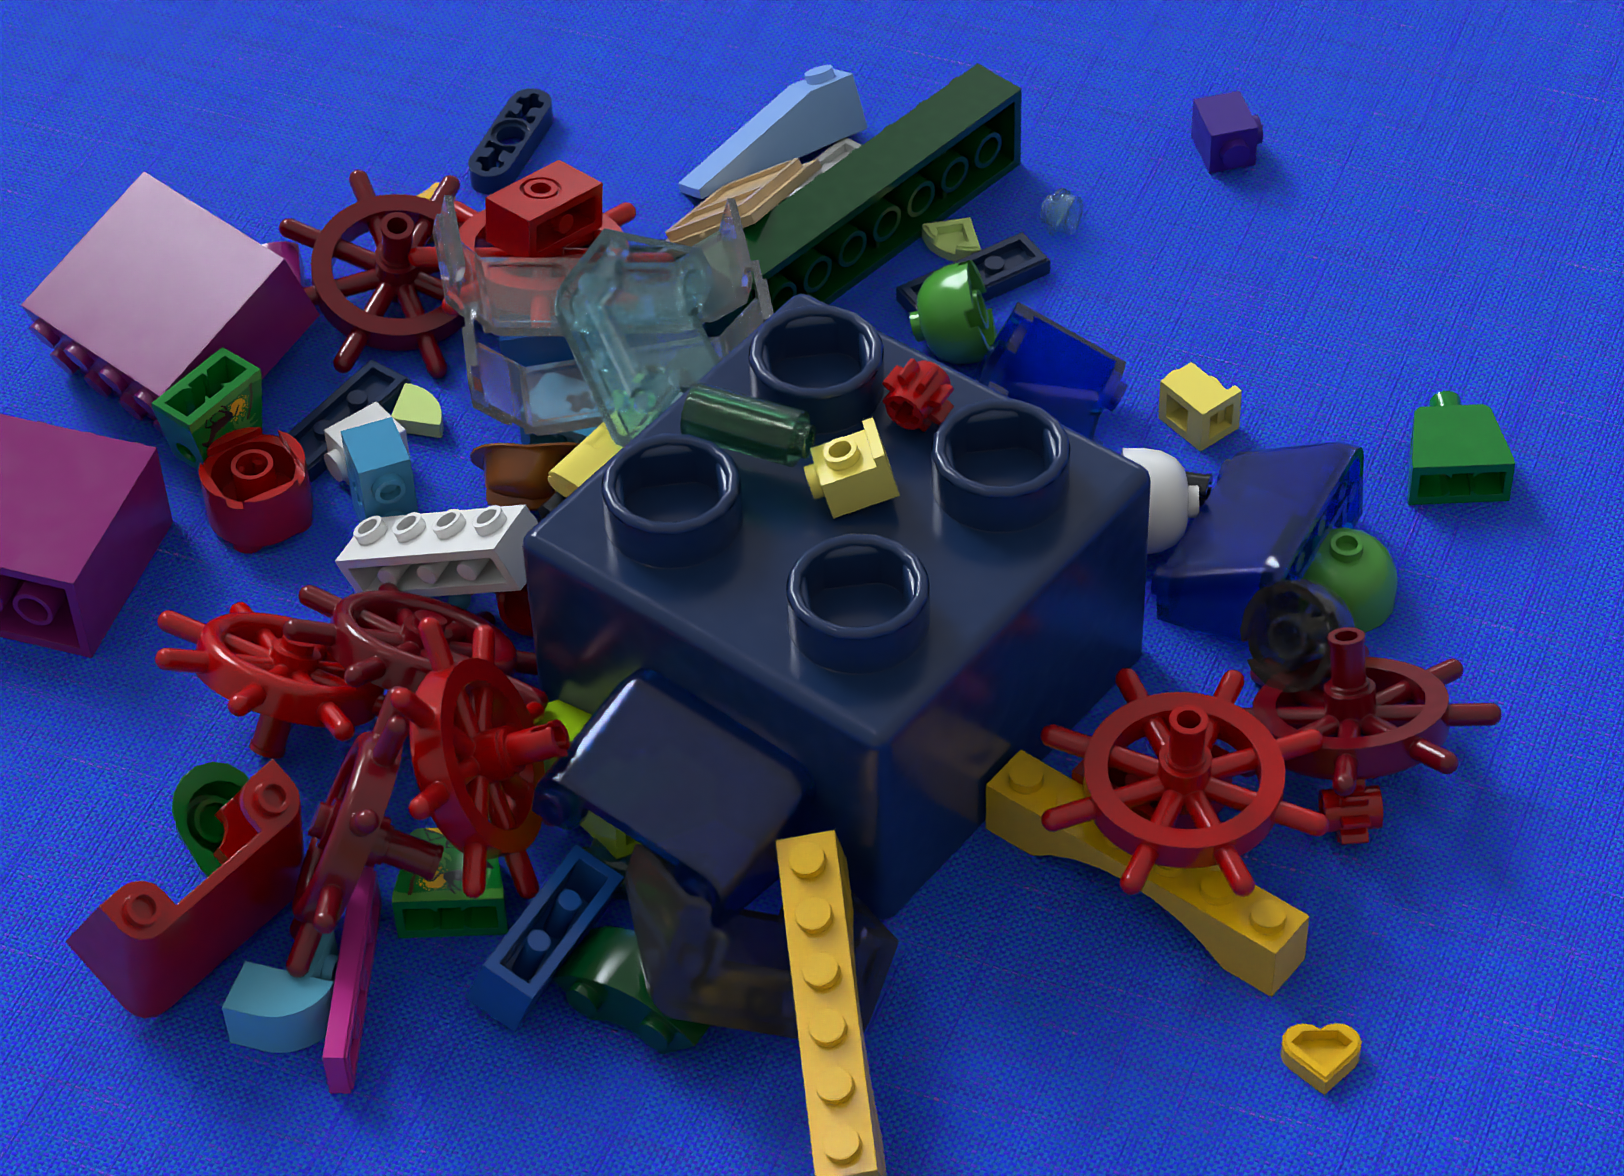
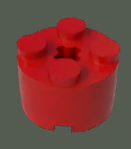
M247 427L234 430L216 439L208 447V457L203 465L200 462L198 472L210 526L219 537L232 543L238 552L255 553L263 546L277 544L296 533H302L312 525L313 498L305 453L301 444L288 433L278 430L279 436L263 434L261 427Z

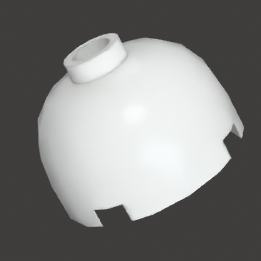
M1122 448L1121 455L1142 465L1149 472L1151 486L1147 554L1160 553L1176 545L1184 536L1188 518H1198L1199 487L1198 485H1188L1185 469L1175 457L1161 450Z

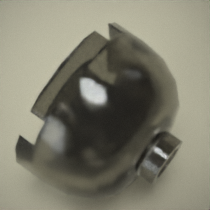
M1309 579L1276 582L1257 591L1244 609L1240 628L1241 641H1248L1249 651L1253 659H1248L1247 662L1252 672L1266 686L1283 690V693L1316 689L1332 678L1328 634L1338 628H1355V619L1347 603L1327 585ZM1303 673H1308L1307 676L1304 677L1301 675Z

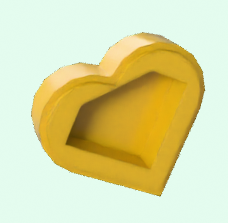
M1297 1024L1288 1028L1283 1034L1280 1055L1288 1069L1325 1095L1356 1067L1360 1058L1362 1041L1359 1034L1345 1024H1328L1321 1029L1310 1024Z

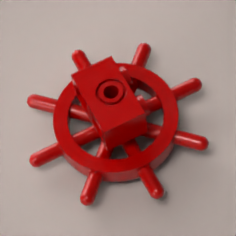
M557 160L485 197L486 209L480 212L459 201L450 202L446 207V215L449 219L462 225L454 238V247H414L408 253V261L414 267H454L455 276L461 289L443 299L442 310L447 315H457L479 303L488 309L502 314L530 318V330L539 337L549 333L552 318L581 314L602 304L624 316L631 317L635 315L639 309L638 301L629 294L619 290L625 281L627 269H666L673 263V255L668 249L628 248L627 239L621 226L635 218L636 209L634 205L624 202L602 213L603 183L561 160ZM585 245H588V246H590L591 248H582V247H584ZM581 268H592V269H590L589 271H585V270H583V269H581Z

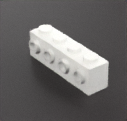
M526 504L502 507L493 505L487 508L468 510L450 509L445 512L422 514L413 512L407 515L387 517L372 516L357 525L353 532V538L337 557L335 563L356 593L378 591V588L387 582L395 584L400 592L426 597L520 591L526 584L522 550L523 538L538 524V521Z

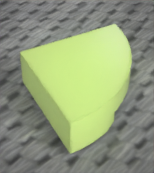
M970 217L922 224V239L933 253L944 259L955 262L981 250Z
M404 383L391 416L406 429L408 434L442 438L444 429L443 418L437 399L430 392L419 386Z

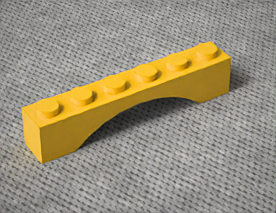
M1020 750L986 784V829L1031 856L1052 855L1074 859L1100 868L1120 879L1132 855L1126 853L1106 838L1093 820L1055 832L1046 830L1041 823L1044 811L1084 798L1083 785L1028 753ZM1154 864L1141 892L1155 900L1178 919L1205 946L1224 970L1272 997L1305 960L1309 915L1255 885L1254 891L1249 896H1237L1232 891L1218 865L1197 869H1179Z
M835 830L776 840L815 1176H887L882 1135L871 1084L859 1006L854 957L853 906L847 859Z

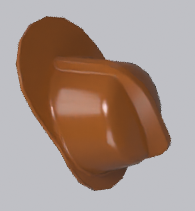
M557 442L529 445L491 443L474 448L470 453V458L474 465L484 470L486 501L488 505L502 507L526 504L530 511H537L543 503L556 493V490L548 482V472L580 443Z

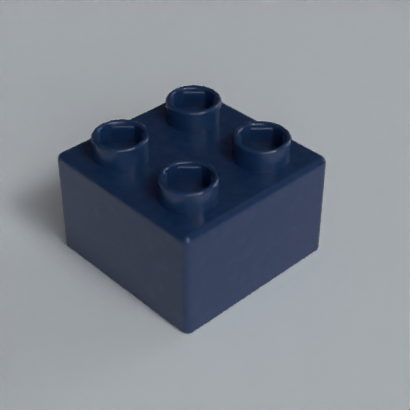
M798 294L788 300L535 525L523 538L522 550L540 690L547 694L549 703L561 700L708 768L715 774V824L777 861L776 840L835 830L847 859L852 905L873 918L883 920L891 918L986 820V784L1020 750L1042 761L1053 749L1042 742V729L1049 724H1055L1071 730L1116 683L1115 677L1118 671L1123 668H1130L1140 658L1143 641L1151 486L1149 472L1142 465L1060 424L1057 419L1041 407L1017 399H1011L876 330L873 325L857 313L828 305L810 295ZM911 358H914L917 362L925 360L939 365L949 376L951 386L954 388L947 398L954 405V408L940 425L932 422L925 432L921 431L920 428L909 430L897 425L889 417L885 404L882 401L889 393V390L882 385L883 381L896 365L904 368ZM873 418L889 459L900 496L833 519L826 498L822 497L814 500L804 472V466L814 463L810 448L865 430L862 421Z

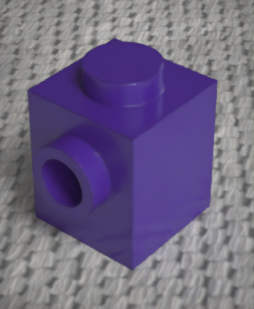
M1235 91L1193 99L1191 138L1208 172L1214 173L1256 165L1257 144L1263 141V128L1259 116L1251 114L1241 92Z

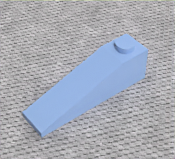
M831 65L815 67L805 72L804 80L789 85L678 183L680 192L703 199L730 182L794 158H799L867 129L868 126L853 74L835 70Z

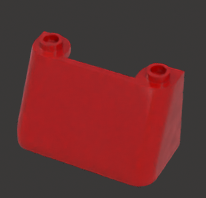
M274 759L257 771L242 789L214 814L223 823L225 832L222 844L213 853L214 857L222 864L216 871L177 904L153 883L146 881L130 882L122 886L98 906L65 941L117 1001L134 1016L152 1018L166 1012L293 900L296 884L305 858L299 790Z

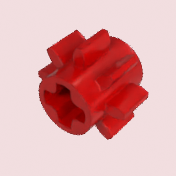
M911 358L904 368L896 365L882 383L889 390V393L882 400L886 411L897 425L905 429L915 430L920 428L921 431L925 432L932 422L940 425L954 408V405L947 400L954 390L949 376L939 365L925 360L917 362L914 358Z
M1365 779L1357 780L1355 791L1349 796H1340L1333 788L1319 790V813L1324 814L1328 818L1330 824L1328 832H1336L1337 842H1341V845L1369 843L1368 829L1382 828L1383 802L1378 785L1365 786Z

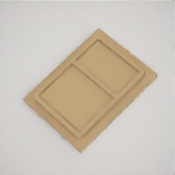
M794 158L720 187L665 232L668 239L657 248L668 249L673 254L755 224L821 169L822 166L819 160L815 159L801 164L799 158Z

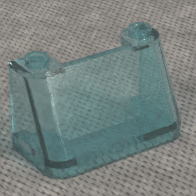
M604 228L557 290L555 315L611 438L617 445L624 447L720 362L698 318V313L706 305L714 292L715 281L711 267L701 248Z

